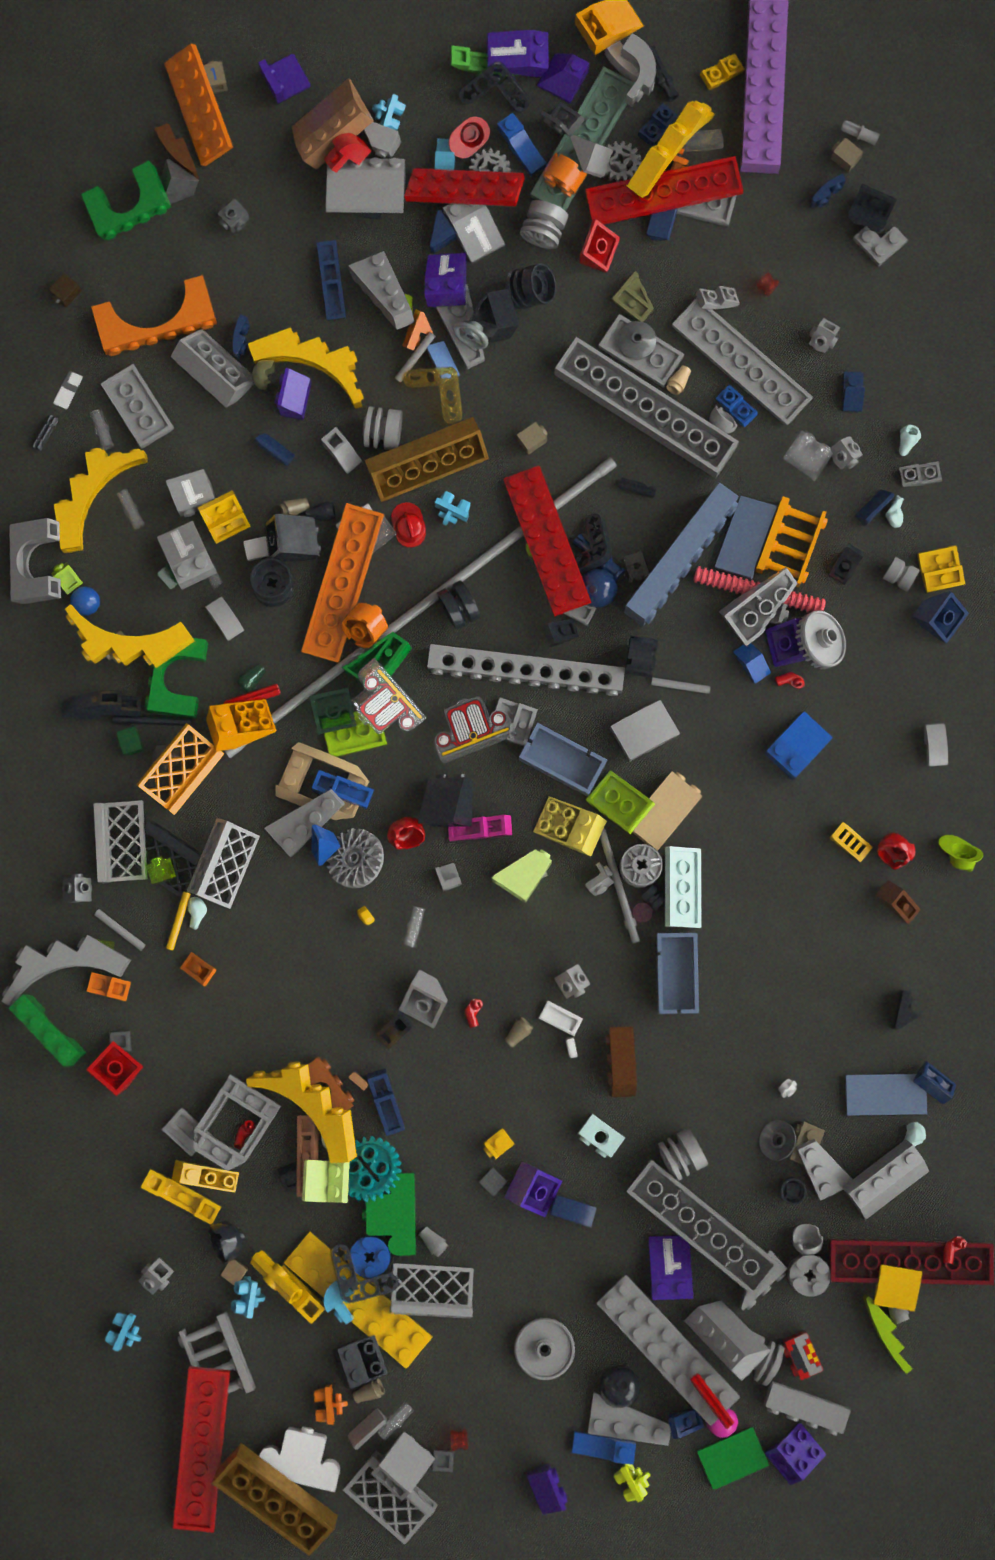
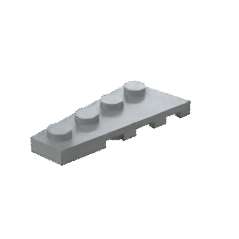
M331 789L264 829L291 857L312 837V825L316 824L322 827L345 803Z
M593 1391L588 1434L669 1446L671 1431L669 1423L629 1406L613 1408L606 1404L600 1394Z

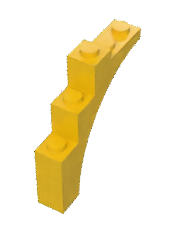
M698 101L687 103L676 122L668 126L658 144L650 148L627 187L641 197L648 195L681 148L702 126L711 121L715 115L711 111L712 109L707 104H701Z
M291 327L248 343L255 364L261 360H274V362H293L314 367L330 376L342 387L355 409L362 407L361 400L364 397L361 389H356L354 383L357 382V379L352 371L356 369L355 362L358 361L354 351L350 352L348 346L329 353L326 342H321L320 337L301 343L297 332L293 333Z
M93 448L90 452L85 453L89 475L77 474L74 478H69L73 501L64 499L54 504L56 521H59L60 548L64 553L83 550L84 522L89 507L96 495L107 482L119 473L131 467L148 463L144 450L133 449L129 453L115 452L108 456L104 449Z
M72 605L65 608L68 613L65 617L72 626L76 624L79 628L77 631L78 635L85 641L81 644L84 649L81 653L87 661L92 660L95 664L115 651L112 654L118 663L122 662L125 666L145 653L143 658L148 665L153 664L157 668L195 641L182 622L167 630L151 635L122 636L94 626L83 618Z
M298 1061L290 1062L282 1070H275L271 1073L256 1071L246 1079L247 1087H258L275 1091L301 1107L320 1131L327 1147L330 1163H349L357 1157L351 1110H343L342 1107L332 1108L329 1087H321V1084H310L308 1064H300Z

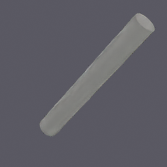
M429 332L396 375V380L402 382L436 337L433 333Z
M652 677L651 685L710 693V686Z
M100 909L94 914L140 951L146 946Z

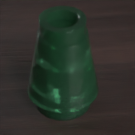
M256 664V666L242 674L237 683L243 690L250 692L255 689L266 670L260 664Z

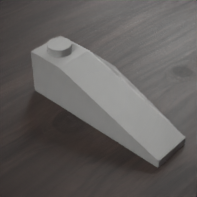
M785 567L733 600L720 610L719 613L744 645L747 646L762 635L771 618H774L776 611L786 601L798 583Z

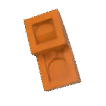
M91 972L86 991L126 1001L131 982Z

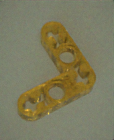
M453 367L412 369L404 374L403 381L410 388L439 386L443 419L448 424L461 420L462 406L458 374ZM428 372L433 373V382L427 380L426 375ZM446 373L451 374V378L449 379L447 377L440 378V375ZM410 376H421V379L413 381L410 380ZM448 390H451L454 393V399L452 401L449 400L446 396V392ZM449 413H455L456 417L450 416Z

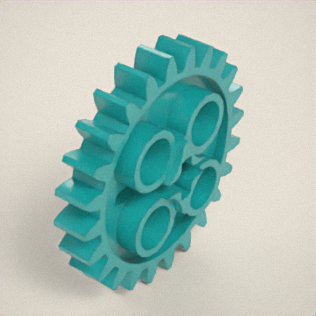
M371 1136L369 1141L363 1137L362 1143L355 1140L357 1157L349 1162L348 1195L352 1198L355 1196L358 1201L363 1198L365 1202H368L369 1197L375 1202L377 1195L383 1199V1192L385 1191L390 1194L388 1188H395L396 1186L393 1181L400 1180L396 1176V1173L402 1172L397 1167L402 1164L397 1160L399 1154L394 1152L396 1149L390 1146L388 1141L383 1142L380 1137L376 1140ZM374 1152V1156L368 1159V1155ZM360 1156L370 1166L371 1170L379 1177V1182L376 1181L373 1175H371L368 1169L361 1163V1161L359 1160ZM356 1165H359L358 1170L356 1172H353V1168ZM386 1166L385 1171L379 1173L381 1167ZM371 1179L370 1184L364 1187L365 1182Z

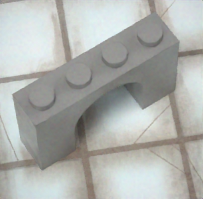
M44 518L10 524L11 601L27 604L61 598L60 579L51 576L33 578L29 570V559L37 546L60 541L59 521Z

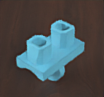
M393 94L387 100V103L384 100H380L379 104H374L372 111L376 113L375 119L380 120L382 115L380 125L397 131L400 121L391 118L392 114L401 116L406 105L398 101V96Z
M447 491L440 498L437 497L435 501V507L442 510L438 514L439 517L444 519L442 524L447 526L449 521L456 524L458 519L452 516L467 522L470 502L461 499L456 507L451 504L454 495Z
M244 1276V1280L235 1282L234 1292L241 1294V1299L233 1300L231 1304V1310L234 1313L242 1314L246 1318H252L254 1307L257 1308L259 1302L265 1301V1295L260 1293L261 1287L257 1286L258 1283L251 1280L250 1276Z
M119 1312L116 1314L113 1323L122 1327L120 1333L110 1330L105 1339L107 1343L114 1346L113 1350L117 1352L121 1350L126 1337H128L126 1345L130 1347L134 1340L140 1342L142 1337L137 1334L139 1327L134 1325L132 1331H130L136 1315L132 1313L127 1315Z

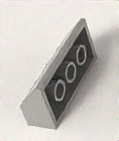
M203 329L180 339L171 355L178 365L182 366L225 407L237 402L254 385L252 374Z
M905 1139L842 1188L866 1220L928 1173L929 1170L914 1145Z
M722 1301L698 1306L685 1320L689 1327L741 1380L770 1352L766 1345Z

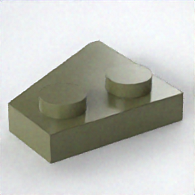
M636 271L612 298L613 303L636 321L644 322L654 309Z

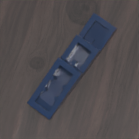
M336 240L317 242L327 320L345 318L346 312Z

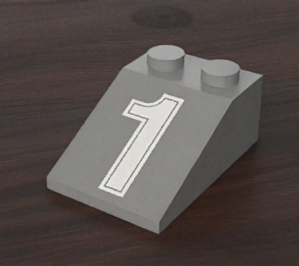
M450 203L443 207V214L456 231L457 239L471 263L505 246L486 205Z
M204 469L166 480L180 516H193L195 512L199 511L198 507L216 499Z
M193 521L157 537L181 589L217 573Z

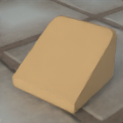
M234 1259L227 1264L221 1276L235 1285L236 1281L243 1279L249 1268Z

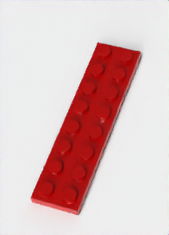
M736 156L665 171L649 194L644 197L639 196L627 187L631 179L586 189L592 221L596 219L603 225L743 194Z
M540 465L504 478V483L554 616L590 604L591 599Z
M189 1366L173 1529L214 1533L219 1488L214 1486L212 1482L217 1469L221 1466L230 1370Z

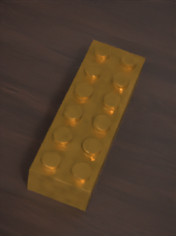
M471 417L365 460L375 490L381 502L481 463L488 460L489 457L481 431L474 417Z
M242 1443L215 1473L212 1482L214 1486L308 1556L315 1551L335 1528L338 1517L336 1513Z

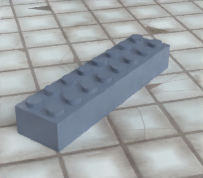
M721 483L716 486L627 603L624 611L627 616L642 627L645 623H651L657 612V607L660 609L663 607L668 598L667 594L669 592L672 594L678 587L679 578H685L690 571L692 561L694 563L698 561L704 550L702 548H707L713 541L714 532L719 533L725 525L726 516L730 518L738 506L736 502L738 495Z

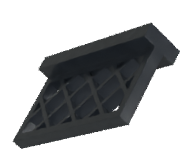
M148 821L144 827L145 837L147 834L152 836L155 846L146 848V850L156 848L158 860L148 862L146 852L147 876L181 898L183 894L182 885L190 884V882L181 883L179 872L189 870L190 879H192V869L197 867L202 853L156 822ZM135 844L130 853L134 856L136 852H140L141 850H138L140 846ZM167 846L170 848L172 857L162 859L159 847ZM128 855L125 861L131 864L133 860ZM176 858H185L188 868L178 870ZM172 859L175 870L165 872L162 861ZM159 862L161 873L153 874L150 871L149 864ZM135 863L133 867L142 872L141 866ZM175 873L178 884H168L165 875Z

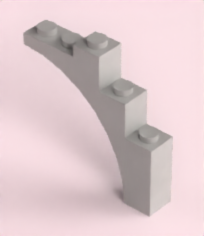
M89 935L80 940L77 946L79 948L78 951L58 940L55 943H51L47 950V953H49L47 956L30 946H25V948L22 947L16 956L18 958L16 963L22 966V968L17 969L12 978L14 979L12 985L7 986L4 990L2 1002L11 1006L31 984L43 976L60 969L94 967L121 977L131 959Z

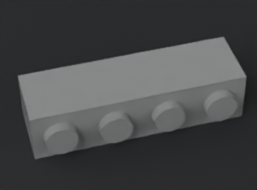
M774 1381L770 1382L763 1403L765 1407H768L767 1411L777 1415H779V1412L787 1414L786 1418L797 1422L799 1419L805 1420L806 1425L817 1428L818 1425L826 1428V1432L837 1435V1432L844 1433L851 1411L848 1407Z

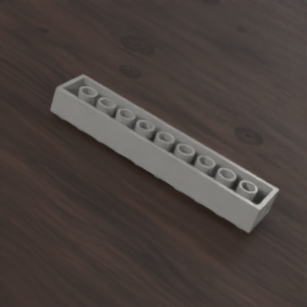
M578 337L575 338L555 367V376L715 479L737 448L738 440Z

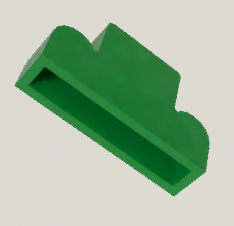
M415 1172L396 1173L400 1180L393 1181L396 1186L395 1188H388L392 1193H383V1199L377 1195L375 1202L369 1197L368 1202H366V1209L362 1210L363 1221H366L367 1235H392L388 1242V1248L392 1254L398 1256L416 1255Z

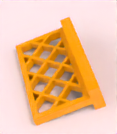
M186 723L136 785L175 815L224 753L216 751L212 743ZM189 730L193 733V742L184 743V735ZM198 744L209 746L205 753L198 754ZM194 745V755L185 756L184 746ZM180 747L181 757L171 758V751L174 748ZM194 759L195 765L192 769L185 770V760ZM181 761L182 770L172 771V762ZM168 762V772L159 773L158 767L160 764ZM182 774V781L179 784L173 785L172 775ZM169 776V786L160 787L159 777ZM155 778V788L148 789L144 786L148 779ZM169 789L170 796L164 802L160 799V791Z

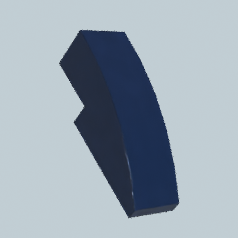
M386 1068L367 1074V1080L386 1136L405 1130Z

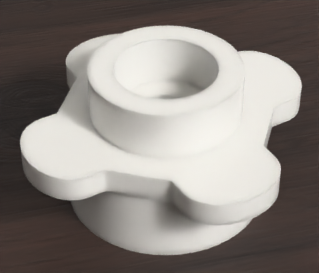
M787 1079L778 1089L781 1092V1096L783 1098L786 1096L790 1097L796 1091L797 1083Z

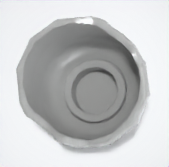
M715 406L710 414L709 422L727 434L732 433L738 426L734 418L729 413L723 411L722 407L717 409L718 406Z
M800 1224L793 1231V1246L803 1255H814L822 1248L823 1236L820 1235L817 1226Z

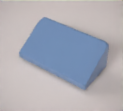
M444 341L430 344L427 347V352L442 383L460 376Z

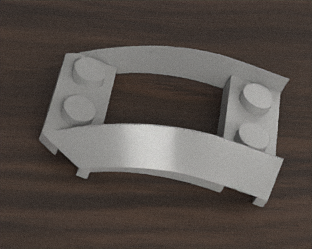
M229 1075L213 1103L194 1129V1150L227 1171L245 1163L281 1106L254 1088L247 1087V1084L240 1079ZM229 1098L261 1117L260 1122L239 1153L206 1133Z

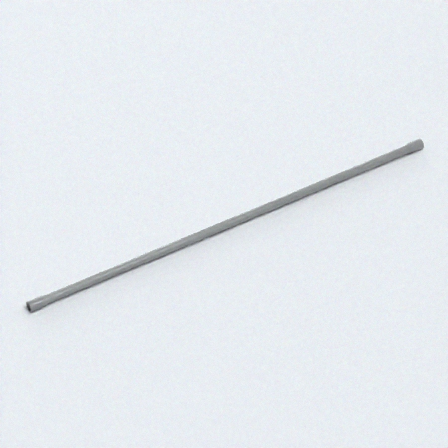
M609 457L597 466L594 471L555 499L553 502L556 510L600 477L605 476L617 467L614 460ZM521 526L388 625V629L374 644L392 631L394 633L438 601L439 599L436 594L438 591L444 588L451 591L453 583L459 580L463 582L524 536ZM373 645L370 648L359 647L271 714L274 724L344 672L343 666L350 664L361 653L364 654L371 649ZM246 745L224 751L231 758Z

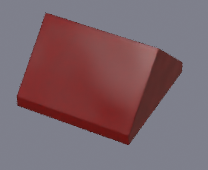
M593 219L580 254V264L608 272L620 237L598 220Z
M113 1041L86 1071L111 1093L118 1096L129 1087L143 1066Z

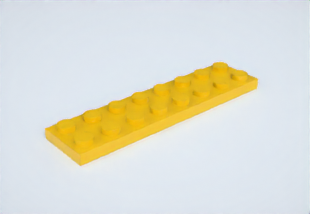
M310 1231L286 1259L284 1264L323 1298L328 1287L336 1281L330 1257L331 1249ZM340 1257L341 1263H337V1266L348 1263L346 1261L343 1262V1259ZM342 1268L340 1276L344 1275L346 1279H349L351 1275L350 1270ZM356 1273L358 1282L366 1280ZM370 1282L366 1283L364 1287L365 1292L373 1294L375 1286ZM357 1285L359 1289H358V1290H355V1292H354L351 1296H349V1297L351 1298V1300L353 1299V1298H352L353 1295H356V1294H359V1293H360V1298L363 1297L362 1294H361V1292H360V1285ZM384 1294L354 1303H345L343 1301L354 1317L351 1322L367 1336L375 1335L378 1345L406 1369L433 1337L408 1315L389 1314L391 1300Z

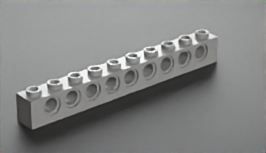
M430 644L427 666L428 671L435 675H443V672L451 673L450 676L453 677L470 675L471 679L476 680L486 677L493 682H501V679L509 680L511 684L528 682L529 686L534 687L544 684L548 685V688L559 689V686L567 687L569 691L586 689L587 693L598 694V691L606 692V695L618 696V693H622L625 673L624 667ZM450 657L454 660V663L451 666H446L443 664V660ZM465 660H471L473 666L471 668H464L462 663ZM484 662H490L493 665L489 671L483 670L481 666ZM508 664L512 667V670L509 673H504L501 667ZM523 667H529L532 672L529 675H523L520 670ZM548 669L551 675L544 678L540 675V671ZM566 671L570 674V678L562 680L559 674ZM587 674L590 680L585 683L581 682L579 675ZM606 676L609 679V683L602 685L599 683L598 678Z

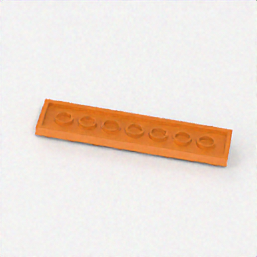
M346 503L301 650L302 653L336 663L340 662L347 639L341 624L347 614L358 603L384 514Z

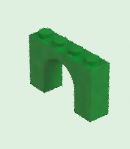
M150 161L132 169L140 188V199L137 205L129 212H113L105 192L99 186L81 194L96 232L102 239H113L116 237V234L122 231H129L134 225L145 223L151 217L167 212V209L172 207L157 170Z
M193 638L195 640L193 643L156 668L151 664V668L154 671L153 676H150L148 681V688H151L150 695H147L145 700V707H148L147 710L150 713L192 719L197 718L199 699L168 691L164 684V673L167 667L176 660L187 659L206 662L208 649L206 639Z
M23 994L9 1007L13 1014L63 1066H73L87 1053L74 1038H68L43 1013L46 1009L33 995Z

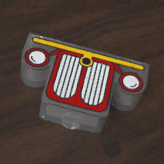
M375 658L359 671L358 679L365 689L351 702L360 714L358 718L364 725L369 724L376 733L381 734L396 721L402 730L410 731L427 718Z
M477 696L469 700H459L456 705L444 710L451 733L440 732L435 737L434 742L439 758L445 764L514 737L517 734L512 720L506 712L496 710L489 716L485 702Z

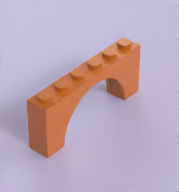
M203 275L184 280L185 298L181 309L170 321L158 327L139 328L124 322L115 313L110 302L92 306L93 315L106 355L115 356L124 350H136L139 346L145 344L154 345L163 339L172 340L177 335H189L194 333L195 330L201 328L204 330L210 329L213 325L217 324Z

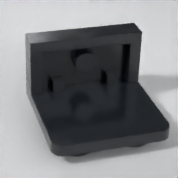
M862 184L847 217L853 223L865 225L873 232H882L897 198Z

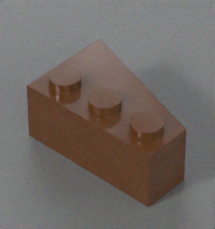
M633 1026L609 1027V1034H605L606 1046L610 1047V1053H607V1065H610L611 1072L608 1073V1085H611L612 1097L636 1096L637 1073Z

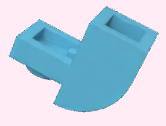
M344 1275L341 1276L342 1279L347 1280ZM337 1280L334 1281L325 1292L324 1306L327 1313L335 1308L336 1312L334 1314L337 1319L348 1324L354 1317L343 1303ZM348 1288V1292L345 1293L346 1297L351 1296L355 1291H351Z

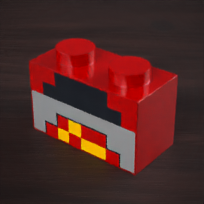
M805 1330L783 1339L784 1354L786 1358L790 1357L793 1363L790 1365L794 1377L798 1376L800 1380H804L824 1371Z

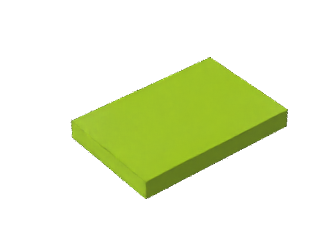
M360 711L321 720L328 752L335 757L387 745L384 730H376Z
M611 770L586 799L587 803L629 834L634 831L655 805L652 800Z

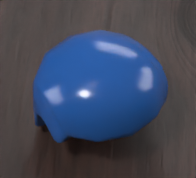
M79 587L73 591L70 597V605L80 615L90 616L99 608L100 597L91 587Z

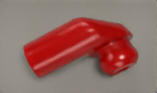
M788 672L775 677L777 686L788 683L797 689H801L805 684L804 679L794 672Z
M472 999L465 1009V1015L470 1028L479 1025L476 1015L483 1006V1002L480 999Z
M247 1120L238 1128L234 1143L235 1148L242 1149L244 1147L245 1140L256 1128L253 1121Z
M958 1236L946 1242L943 1262L953 1264L954 1253L964 1249L967 1245L964 1238Z

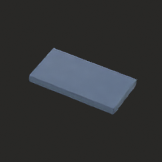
M741 496L715 564V569L752 580L778 507Z
M917 1074L845 1075L846 1115L927 1114V1092L914 1083V1078Z

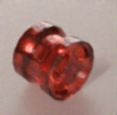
M767 272L757 283L756 287L762 289L768 297L778 287L780 281L774 280L772 274Z
M462 1429L460 1432L450 1430L452 1451H456L459 1448L468 1450L467 1429Z

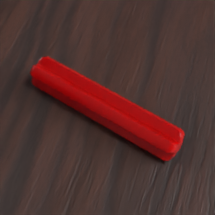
M273 684L225 700L224 704L268 699L280 695L281 692L278 684Z
M697 1373L692 1376L690 1381L723 1426L726 1429L730 1428L734 1424V1420L700 1374Z

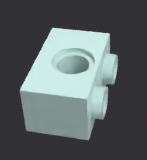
M591 1114L578 1132L581 1135L579 1139L588 1146L591 1143L597 1147L596 1152L604 1158L607 1155L612 1157L625 1139V1137L593 1114ZM599 1131L604 1132L606 1135V1139L602 1143L595 1141V1134Z

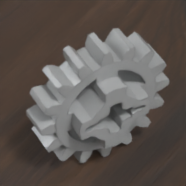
M615 141L613 147L610 144L607 145V148L613 149L612 154L614 153V156L609 160L604 176L610 175L609 181H612L613 178L616 179V182H619L620 179L623 181L627 180V178L632 179L633 174H635L641 162L639 160L641 155H636L638 149L634 148L632 150L631 143L625 146V141H622L621 145H618L617 141ZM631 164H633L631 169L627 171V168L630 167Z
M490 148L489 153H486L484 149L482 150V155L476 153V160H471L473 166H469V171H489L488 168H490L492 172H511V168H508L510 162L505 161V154L500 156L499 150L493 153V150Z

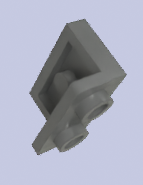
M562 102L550 115L545 111L540 113L545 118L543 122L548 127L554 128L560 135L564 133L569 137L585 120L582 115Z

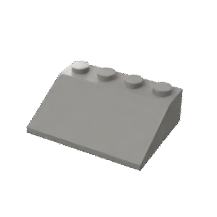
M365 158L360 165L348 159L337 173L328 166L326 212L403 213L405 159Z

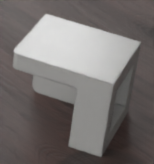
M454 863L435 868L443 892L462 885Z

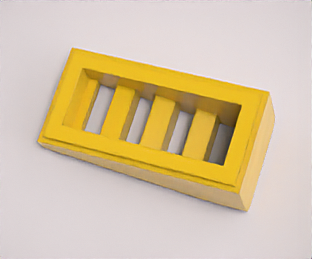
M844 822L830 836L833 842L859 862L872 849L868 842ZM843 831H846L847 833L844 835V837L842 839H839L838 837L840 836V834ZM851 835L853 838L846 845L844 842ZM857 840L859 843L852 850L850 847ZM862 845L865 846L860 855L856 853Z

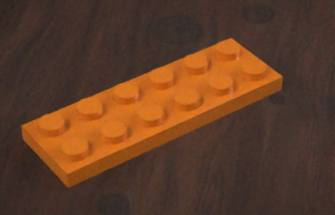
M189 44L164 62L199 161L201 165L207 166L232 149L233 146L195 44Z

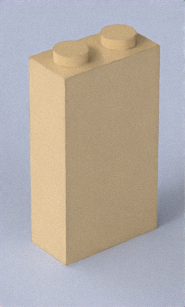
M671 772L649 798L655 805L632 832L646 845L653 847L656 851L660 849L702 798V795H700L701 791L693 784L689 786L685 782L686 778L678 772Z

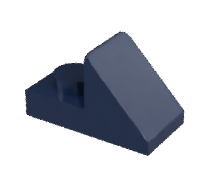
M844 372L842 411L862 412L865 394L863 372Z
M694 1408L671 1413L668 1418L673 1439H679L704 1428L702 1416Z

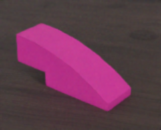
M511 816L472 818V827H448L449 841L512 835Z

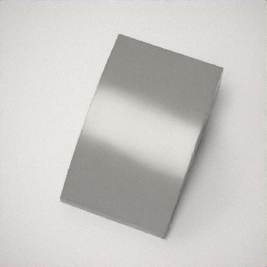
M661 700L610 726L629 762L680 734Z

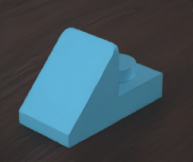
M437 138L435 169L454 170L455 153L451 152L449 148V139Z

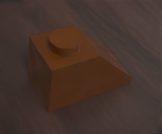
M889 880L876 894L878 899L908 925L921 910L904 889Z

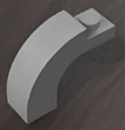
M633 33L621 49V57L632 63L639 75L626 95L625 103L631 107L635 101H640L644 93L649 96L656 73L655 58L650 47Z

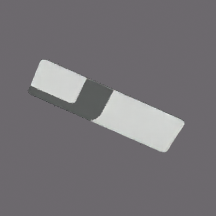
M69 371L54 404L68 409L83 377Z

